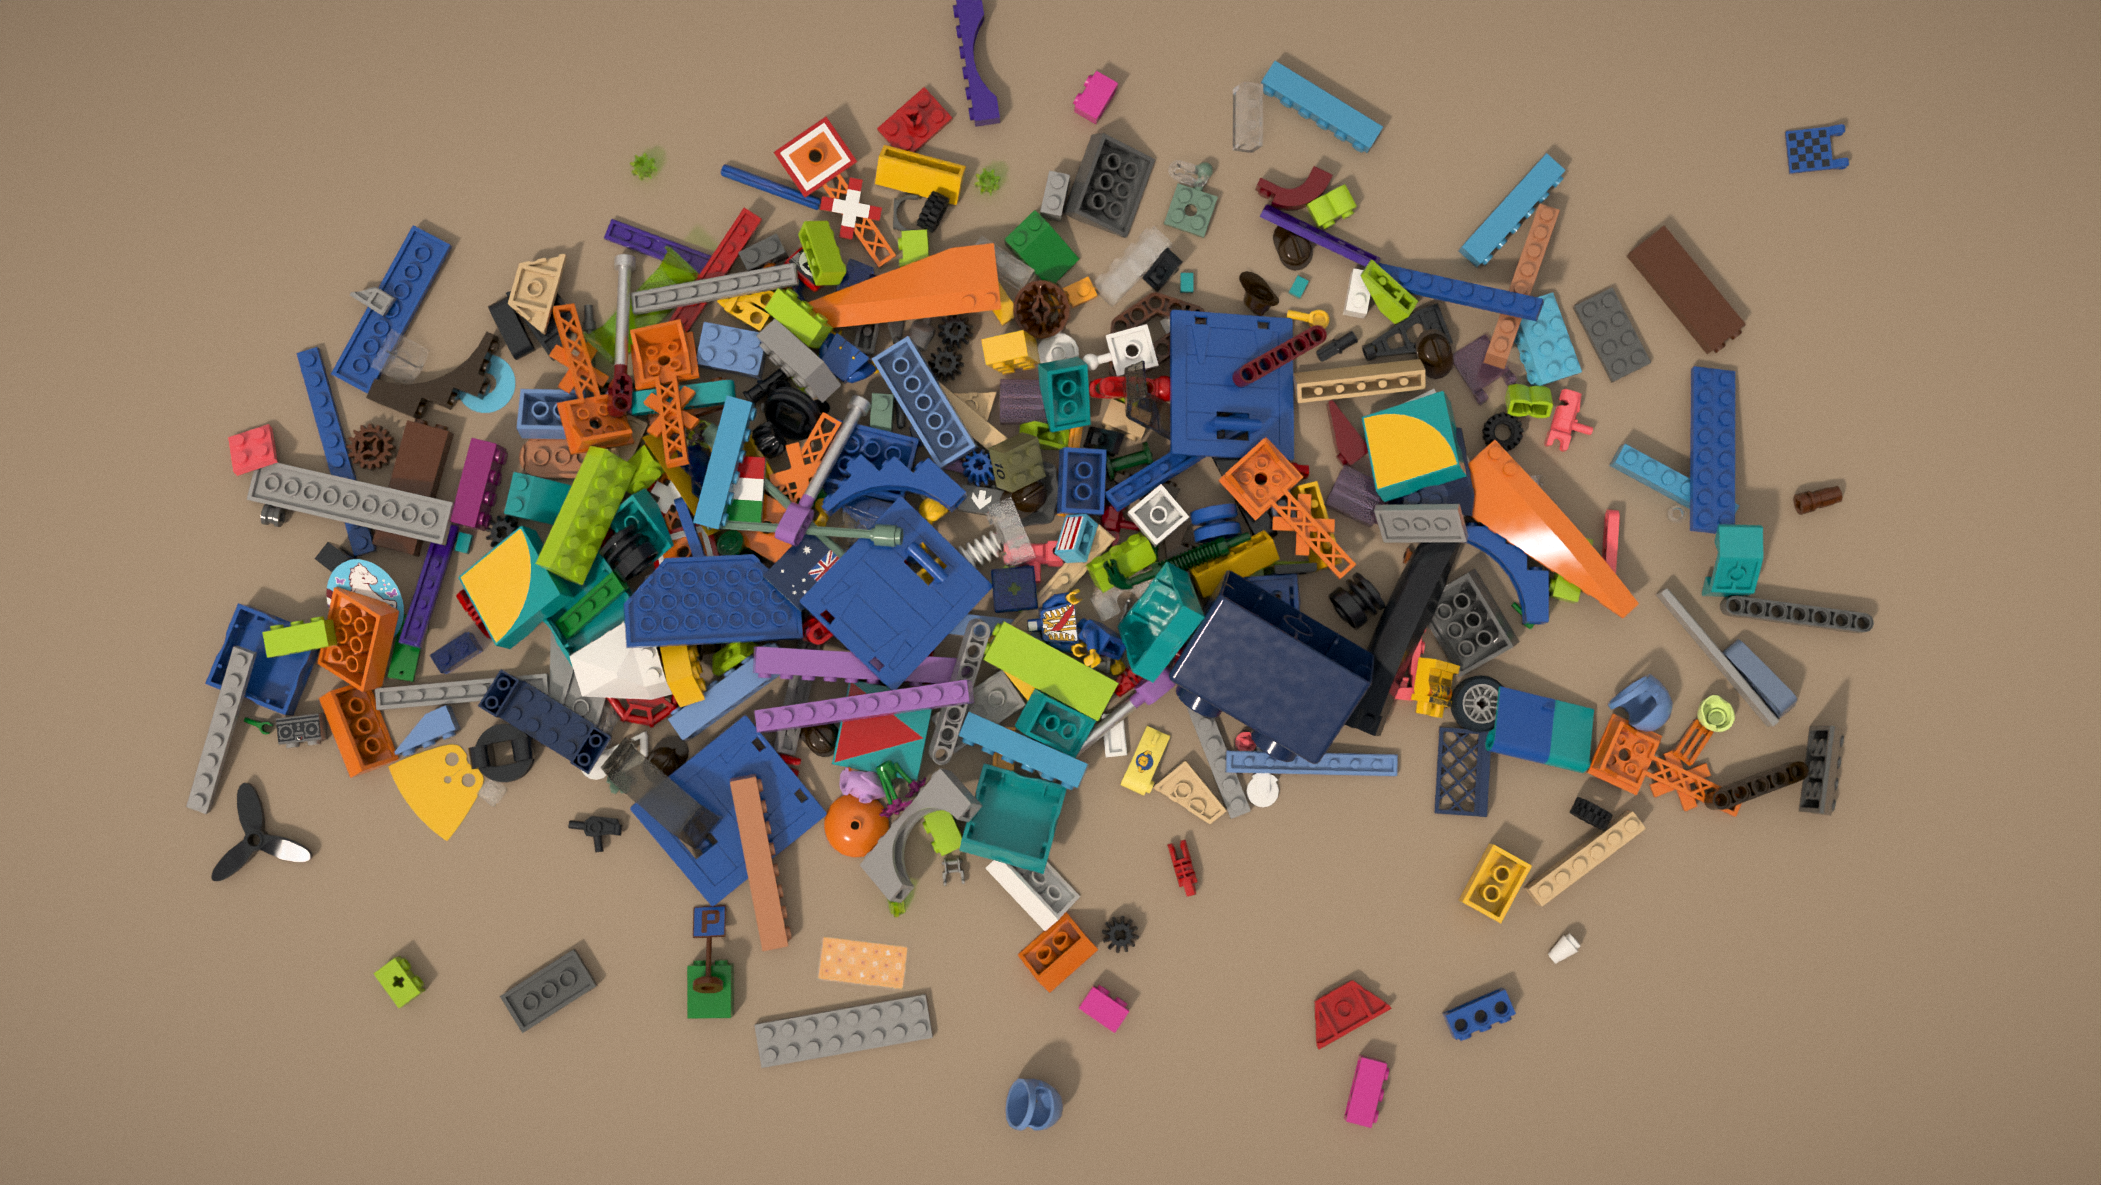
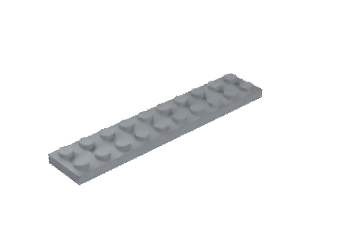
M275 463L254 470L247 500L445 546L454 507L453 502L281 463Z

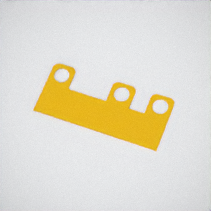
M651 434L642 437L695 516L703 487L701 481L705 479L706 474L694 478L686 465L668 469L665 461L662 434L659 438ZM675 451L671 459L679 458L680 456ZM701 525L707 536L720 531L715 528L708 530L706 526Z

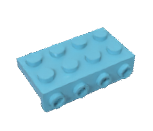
M1554 293L1538 297L1543 299L1544 304L1537 322L1522 318L1514 340L1520 353V360L1527 372V380L1531 386H1542L1582 372Z

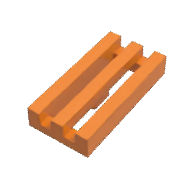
M1695 719L1672 753L1691 766L1714 732L1707 730L1699 723L1698 719ZM1698 729V732L1696 733V735L1694 736V738L1682 754L1680 751L1682 750V748L1684 747V745L1686 744L1694 730ZM1704 734L1696 749L1688 759L1687 757L1689 753L1691 752V750L1693 749L1701 735Z

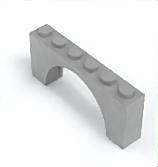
M940 768L932 775L927 785L919 790L917 797L904 809L902 815L891 824V828L878 840V844L873 850L866 854L863 862L860 864L861 868L889 901L902 903L914 888L906 872L904 862L906 841L914 825L927 814L940 810L949 812L957 820L970 822L982 805L952 771Z

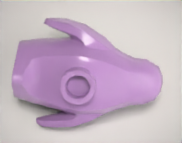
M846 767L841 772L839 786L843 795L851 794L859 798L861 803H870L874 799L886 797L877 773L863 770L853 771L850 767Z

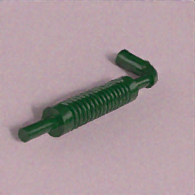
M1249 532L1226 541L1221 536L1216 538L1215 541L1211 540V543L1207 542V545L1203 543V546L1199 545L1195 549H1188V552L1184 551V554L1180 552V555L1176 554L1172 558H1165V561L1161 560V563L1158 561L1150 564L1152 570L1132 578L1125 577L1123 573L1121 574L1117 561L1114 559H1109L1112 566L1109 565L1107 560L1104 562L1103 567L1106 570L1108 581L1111 585L1121 590L1133 589L1132 586L1155 578L1166 562L1184 571L1185 569L1188 571L1189 568L1193 569V566L1196 568L1197 565H1203L1204 561L1208 563V560L1211 562L1212 559L1216 560V557L1220 558V556L1229 555V548L1251 540Z

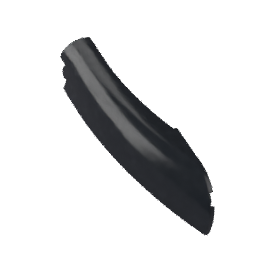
M1421 542L1411 554L1367 647V651L1375 657L1372 684L1345 725L1373 736H1381L1411 658L1430 619L1435 614L1461 542Z

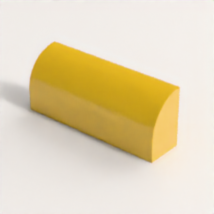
M884 145L878 158L875 184L926 198L929 197L931 192L936 191L948 197L949 204L957 205L966 166Z

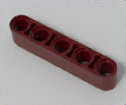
M1320 325L1312 326L1238 368L1233 373V382L1238 387H1246L1322 344L1327 338L1326 330ZM1311 333L1316 335L1317 341L1313 340ZM1294 342L1299 345L1300 351L1296 350ZM1277 352L1281 353L1283 360L1277 357ZM1259 362L1264 363L1265 370L1261 369ZM1242 371L1247 373L1248 380L1243 378Z

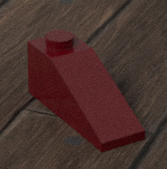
M1330 400L1326 407L1334 448L1337 453L1336 458L1342 466L1346 465L1349 468L1368 454L1367 444L1335 402Z

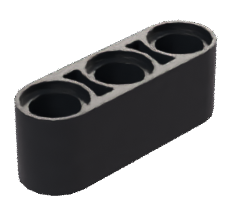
M505 297L489 305L488 308L515 360H518L536 350L517 312L508 305L509 298Z

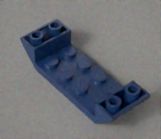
M503 669L499 671L478 707L494 717L505 720L571 761L572 765L587 774H590L612 738L596 724L528 682Z

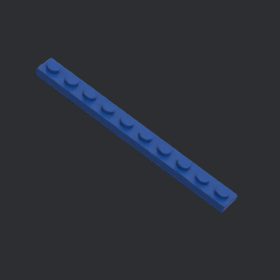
M315 347L296 353L330 474L357 481L351 458L348 456L349 451L320 349ZM345 523L355 557L377 551L376 545L372 544L373 535L371 528Z

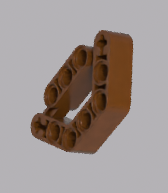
M1153 292L1115 317L1111 322L1110 334L1118 332L1114 328L1117 323H1123L1127 330L1142 326L1156 316L1170 320V308L1172 306H1178L1181 310L1188 309V311L1205 312V310L1200 306ZM1152 299H1157L1161 302V306L1153 308L1149 302ZM1140 311L1144 317L1141 320H1135L1132 317V313ZM1205 318L1197 319L1195 324H1203ZM1170 332L1153 343L1158 365L1170 358ZM1129 346L1126 348V353H1127L1128 356H1129ZM1158 346H1165L1168 353L1160 355L1157 353L1156 348ZM1110 361L1109 375L1117 377L1115 370H1113V362ZM1154 368L1140 371V373H1148Z

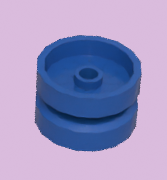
M1236 504L1213 505L1190 512L1191 523L1195 526H1203L1193 532L1195 543L1215 541L1216 538L1221 536L1224 539H1229L1241 535L1240 523L1229 521L1238 516Z

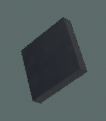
M1317 563L1274 565L1264 568V576L1305 575L1316 572Z

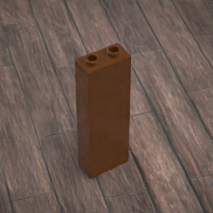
M1665 225L1627 255V258L1706 354L1712 351L1715 353L1719 352L1726 346L1724 342L1728 338L1733 340L1742 333L1741 328L1746 325Z
M415 418L414 422L407 420L388 488L436 499L454 434L448 431L449 427L436 424L435 427L427 425V421ZM376 530L372 544L419 557L424 540Z

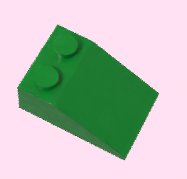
M1036 210L1004 239L1005 246L1040 280H1050L1057 283L1080 260Z

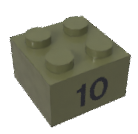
M1021 432L988 448L997 488L1013 493L1046 477L1038 437Z

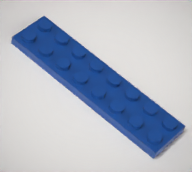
M414 225L412 226L378 287L396 299L385 317L367 307L331 375L368 394L374 378L380 379L452 248L450 244Z
M1694 366L1691 369L1690 531L1716 534L1718 524L1735 525V371Z

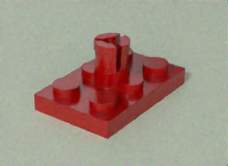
M923 87L877 128V131L892 147L916 153L953 119L929 91Z

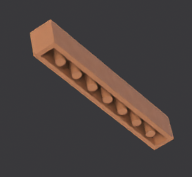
M1539 204L1509 288L1510 292L1530 296L1552 235L1559 209ZM1500 314L1483 363L1501 369L1505 368L1522 318Z
M756 774L731 778L730 786L762 951L787 947L788 940L792 939L790 927H785L784 919L788 918L786 906H781L780 898L784 897L782 885H777L776 877L780 875L778 864H773L772 855H776L774 843H769L768 834H772L770 822H765L764 813H768L766 801L760 798V792H763L762 780L757 779Z

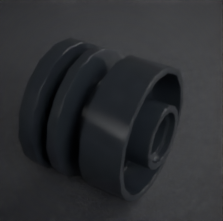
M634 524L615 533L599 552L603 558L608 557L606 562L609 565L619 561L614 571L624 582L642 573L659 553L649 541L641 545L638 544L644 535L641 532L635 534L638 528Z
M1356 572L1352 575L1354 582L1350 579L1346 580L1348 592L1339 586L1328 597L1333 604V608L1343 621L1355 630H1358L1368 622L1365 611L1375 616L1377 614L1375 607L1383 610L1386 605L1375 586L1360 573Z

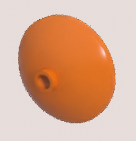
M851 794L843 795L834 801L829 807L824 821L825 834L831 846L839 853L849 857L866 856L878 844V840L889 830V819L886 816L879 815L883 812L884 806L877 799L872 800L870 803H861L859 798ZM854 821L859 823V828L856 830L851 826Z

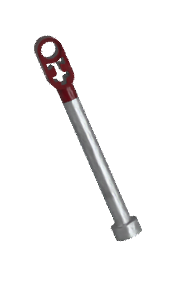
M620 254L614 257V269L618 271L614 378L608 385L607 402L608 413L613 418L623 417L632 405V379L627 374L631 272L636 269V258L628 254ZM615 403L622 404L624 409L617 408Z

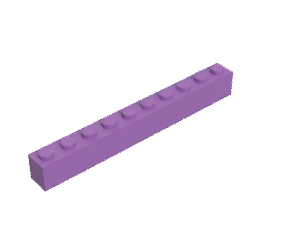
M754 647L753 673H758V678H771V674H780V679H793V675H801L802 680L815 681V676L824 677L823 681L837 682V678H845V682L858 683V679H867L868 684H880V679L852 652ZM927 656L905 681H910L909 686H922L923 682L931 683V685L950 682L957 658ZM875 657L869 661L879 671L884 666ZM970 666L962 668V676L969 674Z
M960 680L754 711L757 732L769 733L975 702L972 681Z

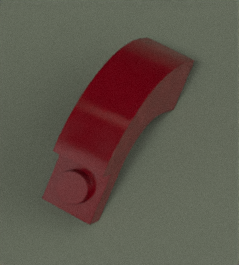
M1313 166L1307 180L1299 187L1292 189L1282 188L1260 177L1255 190L1263 198H1273L1271 206L1278 210H1300L1306 208L1307 204L1322 196L1333 175Z

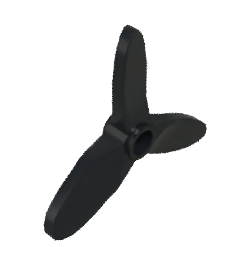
M242 783L237 792V809L241 826L245 832L244 840L230 849L213 869L211 878L213 881H223L238 872L258 850L280 859L295 862L308 861L313 858V854L309 848L295 840L277 835H268L265 831V815L260 797L251 784ZM256 834L260 837V843L258 845L254 844L253 838Z

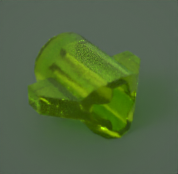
M887 899L889 912L894 917H900L901 914L906 912L905 899L902 903Z

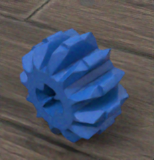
M982 449L980 454L973 450L972 457L966 455L967 462L962 463V467L965 469L963 475L968 477L970 484L975 481L976 486L979 487L982 481H984L985 485H988V479L995 481L990 453L985 454V450ZM982 465L983 469L979 470L978 466Z

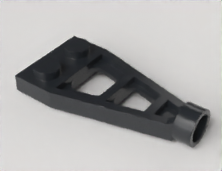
M1438 303L1416 311L1373 342L1362 345L1365 359L1370 361L1378 357L1416 353V343L1410 342L1406 334L1407 330L1415 324H1421L1423 331L1429 329L1440 330L1446 335L1449 343L1452 344L1453 341ZM1395 334H1400L1404 346L1390 349L1387 339Z

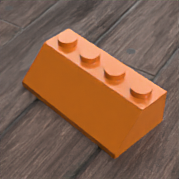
M348 685L331 690L319 698L350 778L368 773L399 760L398 755L394 753L395 747L381 712L376 710V699L372 690L362 692L354 686Z

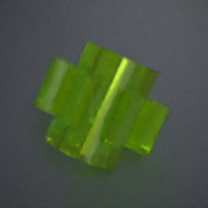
M646 153L640 157L635 155V161L630 162L631 167L635 168L631 172L633 176L639 174L641 181H643L644 177L652 179V172L657 171L656 167L652 166L656 162L654 158L648 160ZM644 163H646L647 167H643V170H641L639 167L644 166Z
M983 168L981 175L976 174L979 182L974 184L977 188L981 187V195L984 192H989L991 196L994 189L999 190V185L996 182L1000 181V176H994V169L988 172ZM988 178L991 185H986L984 179Z

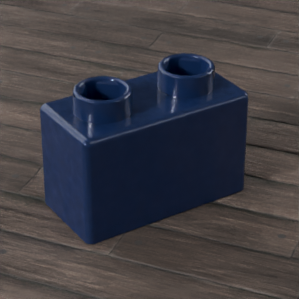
M1227 570L1202 609L1205 616L1175 655L1169 679L1177 684L1176 695L1188 708L1202 716L1217 718L1223 711L1252 728L1251 738L1263 752L1277 760L1292 762L1298 755L1312 764H1318L1371 686L1375 657L1369 651L1233 571Z

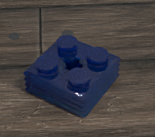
M1034 566L991 570L994 609L996 613L1038 609ZM1014 583L1017 587H1021V590L1017 591V595H1013L1012 592L1008 591V588H1011Z

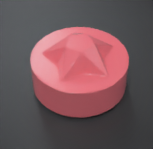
M1241 732L1237 735L1235 746L1238 751H1253L1256 748L1250 732Z

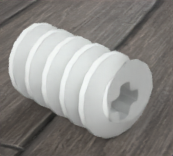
M992 531L989 532V539L985 535L981 536L982 542L974 539V546L969 542L966 543L967 550H964L961 546L958 547L959 553L975 568L977 561L984 565V558L989 562L992 561L991 554H994L997 558L999 557V550L1001 548Z

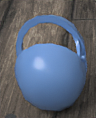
M1648 674L1619 692L1608 702V706L1611 710L1619 706L1624 708L1629 714L1628 721L1631 726L1641 731L1650 732L1661 728L1671 716L1673 702L1663 684L1654 676Z
M1017 1079L1009 1089L1006 1099V1120L1009 1126L1015 1130L1022 1131L1026 1127H1030L1034 1131L1046 1130L1055 1125L1061 1118L1063 1111L1062 1098L1054 1087L1044 1081Z

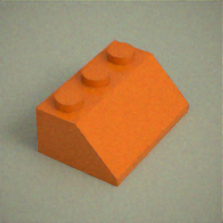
M1065 912L1057 922L1041 933L1018 956L1035 979L1050 993L1097 952L1098 948L1069 914Z

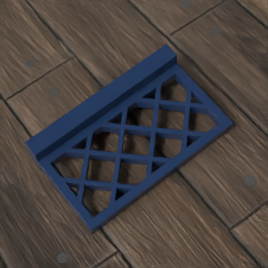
M1439 727L1434 813L1487 817L1491 752L1486 750L1485 741L1489 731L1473 732L1467 729ZM1444 732H1453L1459 739L1450 748L1443 741ZM1457 733H1466V734L1463 735L1462 737H1460ZM1468 734H1478V744L1472 749L1462 740ZM1461 741L1469 751L1459 759L1451 749ZM1444 745L1447 750L1442 754ZM1478 747V752H1477V755H1476V754L1473 752V750ZM1447 752H1450L1457 759V762L1449 769L1442 763V757ZM1470 753L1477 759V765L1471 770L1462 763V760ZM1458 763L1468 772L1459 781L1450 772ZM1443 767L1446 771L1441 775V769ZM1475 769H1476V777L1472 774V772H1473ZM1449 773L1456 783L1446 791L1441 785V778ZM1469 774L1476 781V786L1470 792L1460 783ZM1457 785L1466 792V795L1458 802L1448 793ZM1440 787H1441V789L1445 792V793H1444L1443 795H1441V796H1440ZM1474 790L1475 799L1470 795ZM1446 794L1455 803L1449 810L1439 809L1440 799ZM1469 796L1475 803L1474 812L1464 811L1459 803ZM1457 806L1461 811L1452 809H1454Z

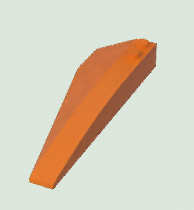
M994 243L949 248L808 303L813 306L812 310L816 314L820 313L828 319L827 323L833 328L1001 309Z
M1496 440L1491 442L1468 463L1471 471L1472 486L1475 491L1472 519L1478 523L1481 522L1490 531L1505 538L1511 545H1516L1526 555L1552 572L1558 573L1564 577V580L1570 584L1573 583L1582 589V592L1588 596L1591 595L1600 604L1621 618H1624L1639 604L1583 534Z

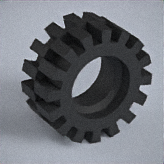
M936 191L931 192L919 215L917 226L934 233L946 212L949 198Z
M1501 412L1489 418L1484 424V429H1482V433H1484L1482 438L1486 440V446L1496 440L1506 452L1515 448L1523 438L1522 432H1524L1523 428H1521V421H1517L1518 417ZM1504 424L1509 427L1511 434L1507 440H1500L1496 437L1495 428L1498 425Z
M1580 797L1576 798L1569 812L1580 820L1603 831L1606 830L1613 816L1607 810Z

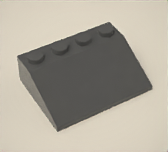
M1105 133L1092 134L1063 214L1082 223L1127 238L1155 159Z
M1475 568L1445 585L1435 614L1430 619L1428 626L1449 661L1460 666L1459 677L1513 648L1520 642Z
M1809 726L1805 764L1809 772L1808 776L1802 781L1799 812L1831 816L1835 810L1834 791L1838 788V778H1836L1837 769L1841 765L1839 751L1844 743L1842 729L1836 726Z

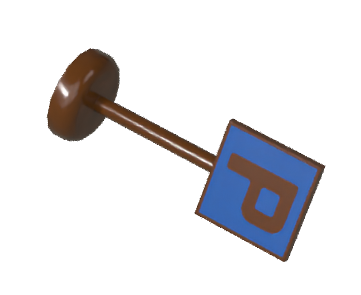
M726 905L694 907L693 938H707L706 976L698 977L693 981V990L699 993H717L723 990V981L718 977L711 976L712 937H726Z

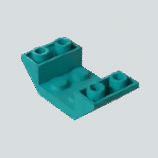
M1718 524L1714 540L1718 554L1712 577H1705L1701 594L1702 596L1747 597L1755 593L1763 562L1762 525Z

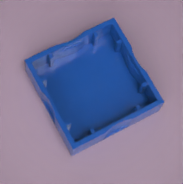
M238 603L227 629L223 647L215 658L205 684L221 690L232 649L238 645L257 652L244 697L278 713L294 715L320 649L267 658L262 632L271 631L270 626L283 624L284 628L291 627V622L249 605Z

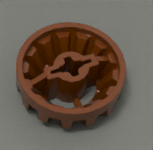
M1038 280L1025 285L1018 292L1013 305L1014 318L1019 328L1034 338L1039 339L1050 338L1064 331L1072 318L1070 315L1073 305L1070 303L1068 292L1064 291L1060 284L1050 280ZM1048 294L1054 296L1058 300V306H1055L1053 301L1049 300ZM1040 307H1047V311H1041ZM1060 309L1059 316L1052 322L1051 317L1054 315L1055 310Z

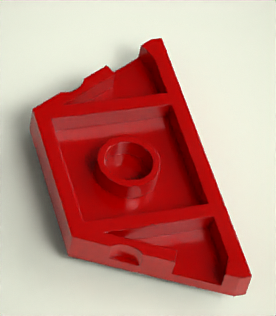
M1351 979L1314 1000L1317 1048L1321 1049L1392 1008Z

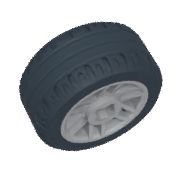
M1483 675L1472 676L1461 681L1454 689L1450 700L1452 701L1451 712L1456 722L1463 728L1473 732H1487L1494 729L1498 689L1500 686H1504L1496 679ZM1481 701V703H1483V706L1479 707V705H1477V702Z

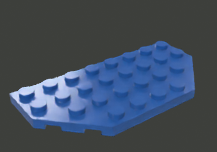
M754 554L665 558L623 604L626 648L802 639L801 611L763 577L769 569Z

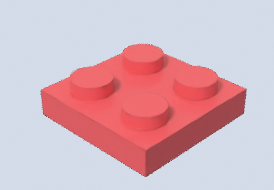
M269 424L228 437L233 472L237 476L278 463L273 429Z

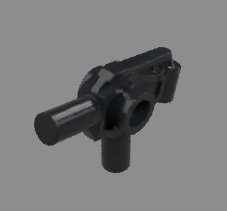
M591 816L585 822L570 820L568 828L584 830L586 836L593 837L595 853L604 851L602 835L621 836L623 825L616 818Z

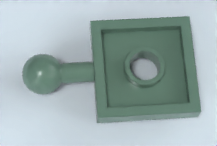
M1202 162L1197 166L1196 173L1198 178L1194 188L1177 184L1164 225L1204 238L1218 198L1217 196L1202 192L1206 179L1210 178L1213 174V167L1207 162ZM1188 205L1196 207L1197 213L1194 216L1186 215L1185 208Z

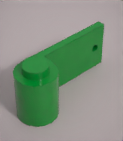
M404 614L401 628L397 633L388 678L414 682L421 649L399 643L407 614Z

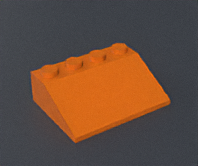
M334 587L327 620H333L337 645L321 648L317 664L362 692L382 687L399 611L383 601Z

